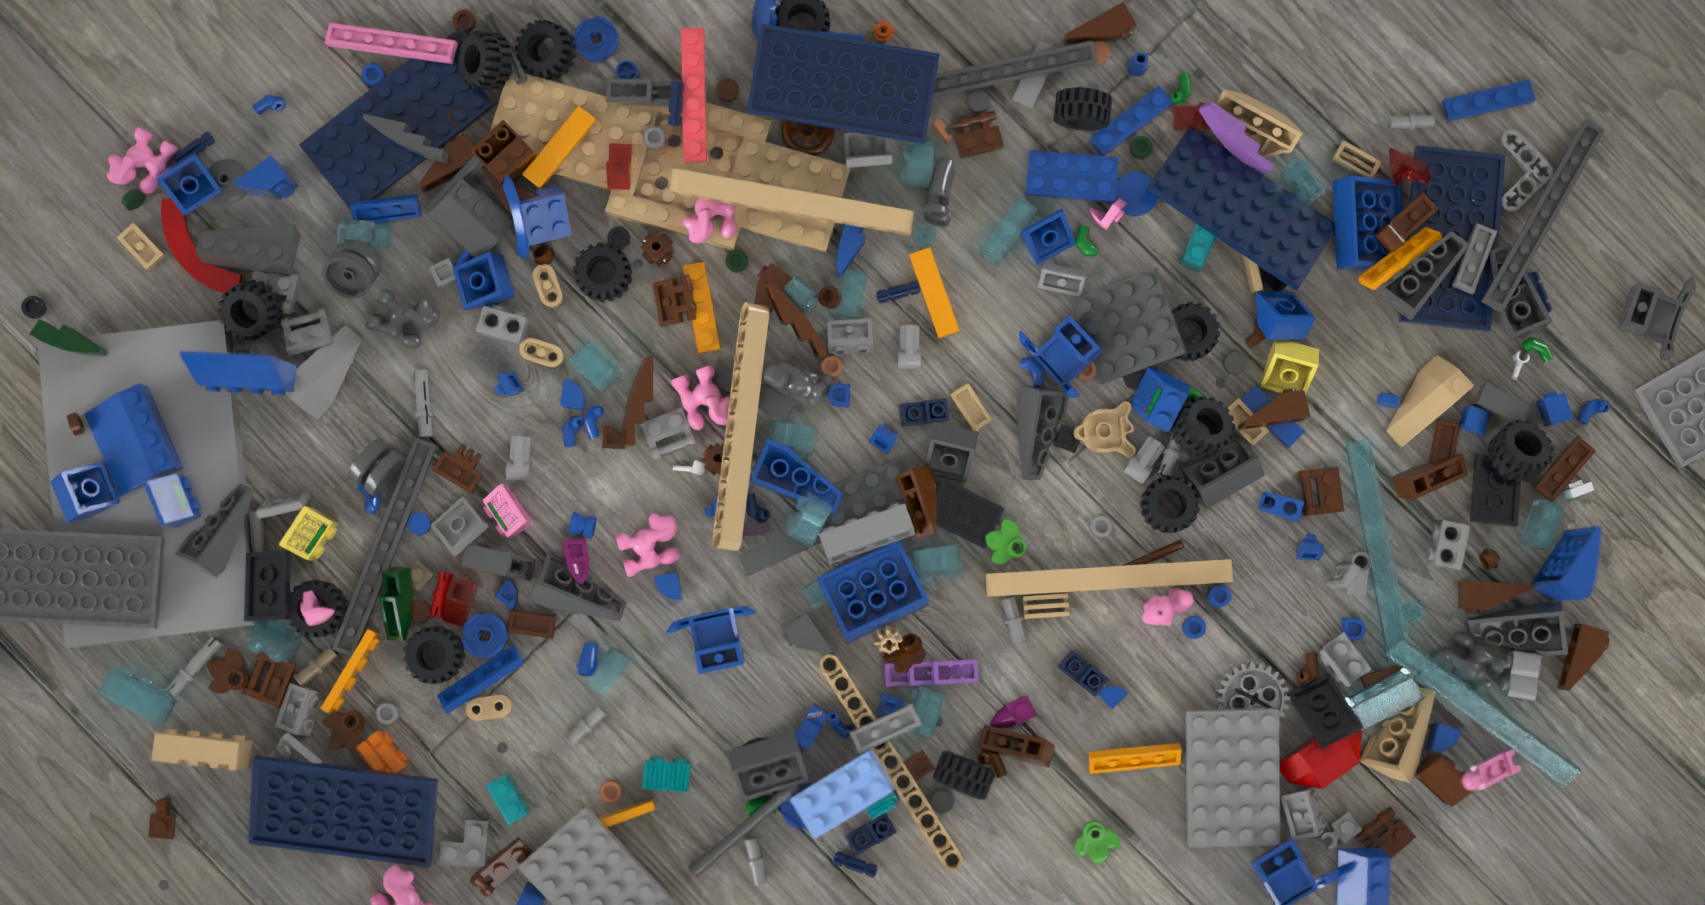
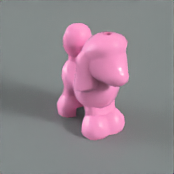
M137 127L134 132L137 142L127 150L124 157L118 155H110L108 157L110 169L107 173V178L115 184H128L135 178L136 168L145 167L149 170V175L143 178L139 187L143 193L150 194L156 190L159 184L156 175L166 169L167 162L177 153L178 147L163 141L159 149L160 155H155L148 146L153 134L141 127Z
M698 199L695 204V216L686 217L682 222L683 226L688 229L689 240L692 243H703L713 233L714 226L710 219L715 215H721L724 218L721 224V234L725 238H731L735 235L737 224L733 217L735 205Z
M713 365L696 370L700 383L693 391L688 388L690 385L688 375L671 380L672 386L681 397L682 406L688 412V423L694 430H701L705 426L704 418L697 412V407L701 404L709 407V416L715 423L727 425L730 396L723 398L719 388L713 384L712 378L715 374Z
M652 513L649 516L650 527L647 529L639 530L634 536L630 537L625 533L615 535L620 551L633 548L639 555V560L637 561L633 559L623 561L627 577L634 576L644 569L655 568L659 564L670 565L679 559L680 552L675 547L668 548L661 554H657L654 550L656 541H669L676 534L677 521L673 515L660 516Z
M1179 587L1169 589L1168 596L1153 595L1143 605L1145 612L1142 616L1143 622L1155 626L1160 624L1162 626L1171 625L1176 613H1185L1194 602L1193 595Z
M393 865L387 869L383 877V884L385 890L394 897L395 905H435L433 903L424 904L420 901L415 887L411 885L414 879L412 872L404 871L398 865ZM377 892L371 897V905H390L388 898L383 893Z

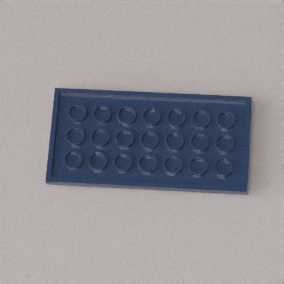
M761 24L747 114L925 144L940 54Z
M454 57L453 64L410 58L299 144L350 210L351 202L376 199L428 159L388 139L363 119L364 114L404 122L413 129L412 134L425 136L432 142L430 147L440 149L495 107L481 88H472L467 86V83H464L460 75L459 60ZM454 107L459 108L451 112L450 119L456 123L463 122L459 125H454L448 120V113Z
M1191 125L1147 187V190L1295 291L1301 286L1335 231V223L1265 175L1241 163L1231 152Z
M1417 145L1414 148L1410 203L1419 194L1424 192L1438 210L1406 238V241L1424 227H1428L1440 232L1442 238L1452 231L1468 242L1474 224L1478 223L1497 231L1491 250L1498 248L1506 155ZM1488 255L1473 294L1451 286L1462 258L1461 256L1413 319L1410 321L1399 313V322L1484 332L1491 331L1492 307L1481 302L1493 281L1490 255Z
M255 755L252 765L248 844L429 868L432 864L438 779Z

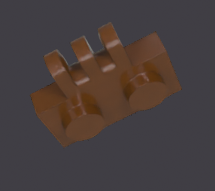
M461 444L454 457L444 451L432 471L472 494L483 477L482 473L475 470L482 455L477 453L473 460H471L470 458L474 450L470 448L463 455L467 447L464 444Z

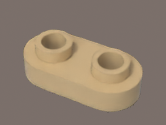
M547 264L535 267L532 277L542 303L549 308H557L562 304L564 295L555 271ZM543 273H548L549 277L547 280L541 279ZM551 294H556L554 301L549 300Z
M527 338L520 344V354L528 361L549 368H557L564 361V353L556 345L534 338ZM534 346L536 348L535 353L529 354L528 349ZM552 353L557 354V358L554 361L549 359Z
M506 695L474 698L466 705V714L473 721L502 718L507 716L512 710V701ZM498 702H501L503 704V709L501 711L496 709V704ZM476 705H478L481 708L479 714H476L473 711V708Z

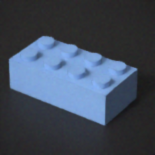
M871 748L800 791L790 800L812 837L816 839L893 792L896 787Z

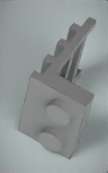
M843 132L847 168L892 164L889 138L855 132Z

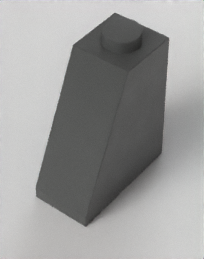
M469 544L463 552L461 566L531 581L536 559Z

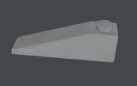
M347 325L343 326L332 336L333 344L320 347L296 369L294 392H285L294 403L318 421L335 403L341 384L343 385L346 373L363 341Z

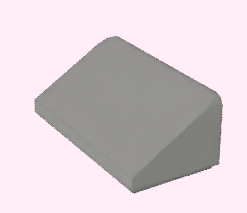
M1043 262L1038 288L1081 297L1086 280V271Z

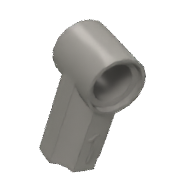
M900 325L898 369L920 370L919 326Z
M511 436L510 459L506 464L507 480L530 481L532 474V462L530 461L531 437Z
M1148 436L1136 456L1134 455L1130 459L1123 472L1143 484L1165 446L1158 440Z
M1354 551L1348 554L1346 564H1355V558L1359 555L1363 559V564L1350 587L1345 589V595L1366 597L1368 572L1372 565V559L1365 552Z

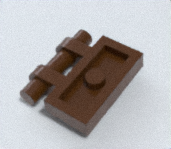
M982 111L979 112V115L971 117L962 116L959 117V120L951 121L953 130L962 128L963 134L955 136L960 159L1004 148L999 125L989 126V121L997 119L995 111L987 113ZM981 123L982 129L970 132L969 126Z
M689 275L680 276L682 285L678 286L676 278L653 283L660 327L683 323L682 313L687 314L688 321L696 320L695 311H697V306L693 301L692 291H694L693 283H690ZM680 293H683L685 302L684 305H681L680 303Z
M1389 807L1386 811H1381L1377 814V818L1370 825L1362 827V831L1356 838L1360 843L1369 839L1371 843L1365 848H1384L1392 859L1414 840L1416 836L1401 819L1394 823L1391 822L1390 819L1396 812ZM1384 825L1386 830L1377 837L1375 832Z

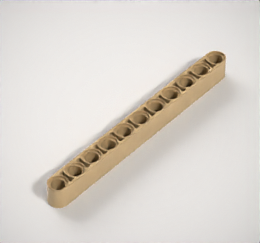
M672 169L669 192L672 194L911 235L914 211L688 170Z
M748 302L742 305L740 312L712 541L714 548L738 551L742 542L769 321L768 306Z
M1232 559L985 574L987 597L1233 582Z
M833 654L825 655L820 661V669L856 727H861L860 720L864 716L870 717L873 721L877 720L840 660ZM833 658L836 661V668L833 671H827L824 668L823 662L825 659ZM840 677L846 678L849 682L848 688L845 690L836 688L835 682ZM851 697H857L861 701L860 707L856 710L848 707L847 702ZM890 740L885 741L882 748L872 747V750L896 787V791L943 866L949 871L958 870L963 863L959 850ZM889 755L897 758V764L892 768L886 767L884 764L885 758ZM900 775H906L909 778V784L906 787L897 785L896 780ZM914 794L919 795L922 799L921 804L916 807L909 804V798ZM926 814L934 817V821L930 826H924L921 823V818ZM937 834H943L946 837L945 843L941 846L933 843V839ZM949 854H956L958 856V862L955 865H948L946 863V857Z

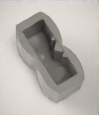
M1508 651V655L1504 656V660L1508 663L1505 667L1506 674L1500 681L1502 695L1535 701L1541 667V655Z

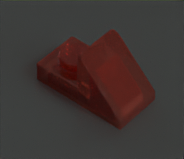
M1199 102L1197 106H1174L1173 130H1188L1189 127L1197 130H1211L1199 112L1200 106L1206 103Z
M609 143V158L606 162L608 189L630 190L632 144Z
M1393 148L1389 150L1391 174L1396 188L1399 187L1407 176L1414 182L1419 181L1425 185L1429 182L1431 175L1426 164Z

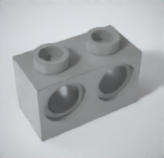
M493 304L490 305V308L483 306L476 332L485 337L520 346L522 341L525 340L530 323L525 318V314L512 310V313H507L503 311V307ZM497 316V324L493 327L488 326L489 318ZM513 322H519V330L514 333L510 332V325Z
M1446 520L1437 521L1431 531L1433 543L1427 552L1428 565L1453 571L1462 570L1470 526ZM1447 528H1450L1453 532L1451 540L1445 536ZM1443 550L1449 554L1447 562L1441 559L1440 555Z

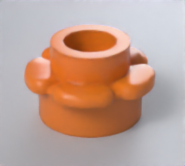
M879 21L872 29L874 38L879 42L890 41L893 37L894 27L891 24L889 25L887 21Z

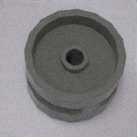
M355 240L344 241L336 247L324 265L323 278L326 285L339 296L349 299L360 298L366 295L381 272V261L377 253L365 243Z
M379 438L371 442L361 452L348 473V478L356 484L365 483L364 490L374 497L380 495L394 481L403 468L406 459L395 450L389 452L390 446Z

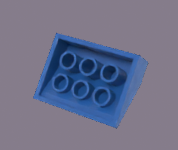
M1348 176L1334 180L1333 201L1337 269L1368 270L1390 254L1375 235L1403 210L1402 181L1360 176Z
M180 351V357L197 385L206 387V391L220 392V388L228 389L227 392L242 393V389L249 390L251 394H263L264 391H271L272 395L285 396V392H294L296 365L266 355Z
M138 383L116 393L84 414L120 497L143 487L144 482L165 477L183 469L148 386Z
M1593 526L1565 530L1530 583L1534 584L1533 589L1550 601L1587 599L1594 590L1592 586L1597 577L1602 528Z
M900 540L817 578L847 644L876 631V629L885 627L886 624L889 625L929 606L928 597Z

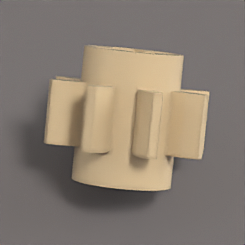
M886 624L885 627L876 629L877 636L873 637L874 644L878 646L879 652L884 651L890 654L896 649L899 650L898 642L903 640L901 634H898L897 627L892 628Z

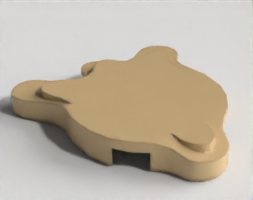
M1122 401L1112 409L1103 408L1090 412L1085 416L1081 424L1074 428V437L1082 441L1093 452L1109 453L1115 451L1126 457H1133L1136 453V448L1126 439V435L1134 431V426L1128 419L1131 404L1128 401Z

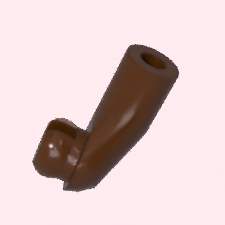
M1257 317L1254 323V333L1245 339L1250 348L1266 338L1258 327Z
M982 750L978 754V762L982 765L985 764L993 767L997 778L1007 775L1002 758L998 753Z

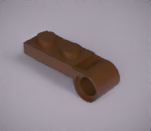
M1423 192L1390 220L1375 236L1391 253L1401 246L1406 238L1434 214L1438 208Z

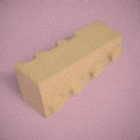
M163 728V732H157L154 735L151 761L176 764L188 762V765L207 766V764H210V768H228V770L235 771L249 768L252 740H245V735L232 734L231 738H224L223 733L209 732L208 736H202L200 731L186 730V734L177 733L178 729Z

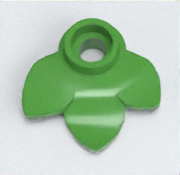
M1008 519L1002 520L1000 531L994 530L985 535L987 546L994 550L991 556V561L994 563L1005 564L1011 558H1018L1026 551V543L1019 536L1018 526ZM1016 543V548L1012 550V545Z
M1099 821L1087 822L1083 827L1082 835L1075 842L1077 856H1083L1088 853L1091 860L1099 865H1102L1107 860L1109 849L1120 848V840L1117 834L1111 829H1105ZM1093 830H1098L1096 835H1091Z

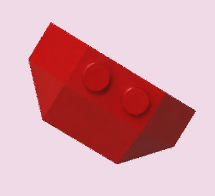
M1362 730L1321 749L1313 736L1279 761V771L1288 783L1324 789L1360 763Z

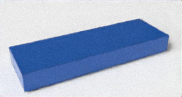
M417 194L350 203L355 225L422 217Z
M1256 385L1241 399L1253 414L1272 401ZM1296 423L1266 426L1287 448H1290L1305 432Z

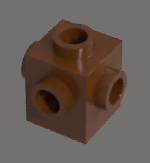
M657 231L653 235L650 233L642 241L641 249L644 252L642 256L650 264L654 262L660 267L662 264L668 263L675 252L671 246L673 241L665 233L663 235H660ZM657 244L661 245L659 250H653Z
M718 443L714 446L710 444L702 454L705 456L703 458L704 463H706L704 468L713 476L716 473L721 474L722 461L717 463L714 461V457L720 454L723 458L724 443L722 446Z

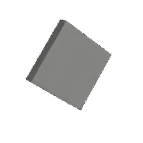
M306 489L265 499L256 511L258 519L303 509L311 498L310 491Z
M464 495L430 525L455 557L489 527L487 522Z

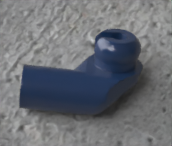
M747 494V515L757 522H766L770 518V512L757 505L755 494Z

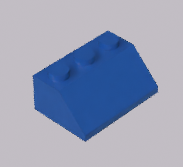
M1384 848L1338 849L1337 869L1339 873L1337 875L1336 905H1389L1391 857Z

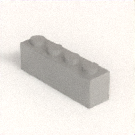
M905 503L890 505L887 507V510L882 512L873 511L868 513L865 518L859 520L850 519L842 526L827 527L822 533H819L829 565L915 535Z

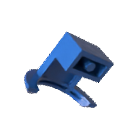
M509 175L505 177L503 190L510 206L515 227L516 255L526 260L529 257V246L572 235L565 194L557 185L536 190L537 197L519 201L512 179Z
M1070 315L1053 330L1056 334L1041 348H1038L1020 330V343L1044 367L1069 397H1080V394L1070 382L1104 352Z
M748 606L707 612L674 621L666 632H675L690 627L699 674L743 665L745 662L735 617L753 615L756 612Z
M1293 839L1285 840L1280 845L1275 846L1249 862L1274 902L1272 905L1294 904L1310 893L1333 883L1337 878L1339 870H1332L1314 879L1304 864L1303 860L1305 859Z

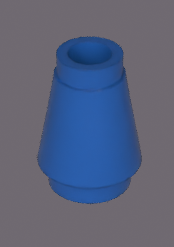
M1138 52L1127 61V70L1133 76H1142L1148 70V57L1144 52Z
M584 643L576 666L578 675L595 677L596 672H598V644Z

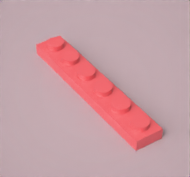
M703 27L681 28L682 82L684 83V91L682 92L683 161L685 163L707 162L705 30Z

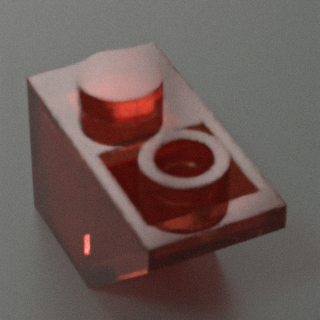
M452 577L445 598L443 621L464 627L479 584Z

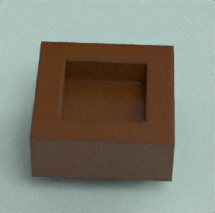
M923 749L904 761L915 781L935 770Z

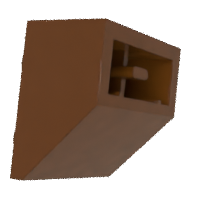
M504 120L470 149L502 185L507 175L514 181L537 157L535 152Z
M1428 754L1417 767L1414 777L1445 805L1451 807L1475 791L1468 790L1463 786L1462 778L1465 772H1459L1454 768L1456 763L1446 755L1443 757L1440 754Z

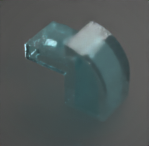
M363 220L338 223L337 246L344 241L355 240L363 242L369 247L388 249L391 242V226Z
M612 646L602 658L586 685L602 696L607 697L633 658L619 648Z

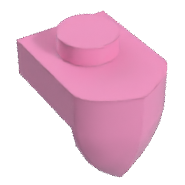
M1119 198L1111 206L1107 214L1092 207L1089 210L1095 221L1105 230H1108L1114 221L1118 223L1125 214L1123 208L1127 203Z
M313 591L303 593V602L300 604L308 626L321 624L334 614L332 609L320 608V602Z

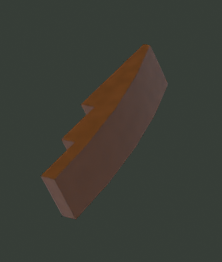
M762 283L780 324H791L798 341L804 342L808 340L815 357L822 358L828 355L817 332L791 299L773 283Z
M653 356L643 359L634 378L623 419L621 447L635 445V425L644 423V403L653 401Z

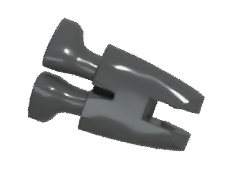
M942 157L936 163L933 181L928 193L929 197L922 213L924 215L923 219L926 222L940 227L949 226L951 220L946 206L950 202L955 169L953 161L948 157Z

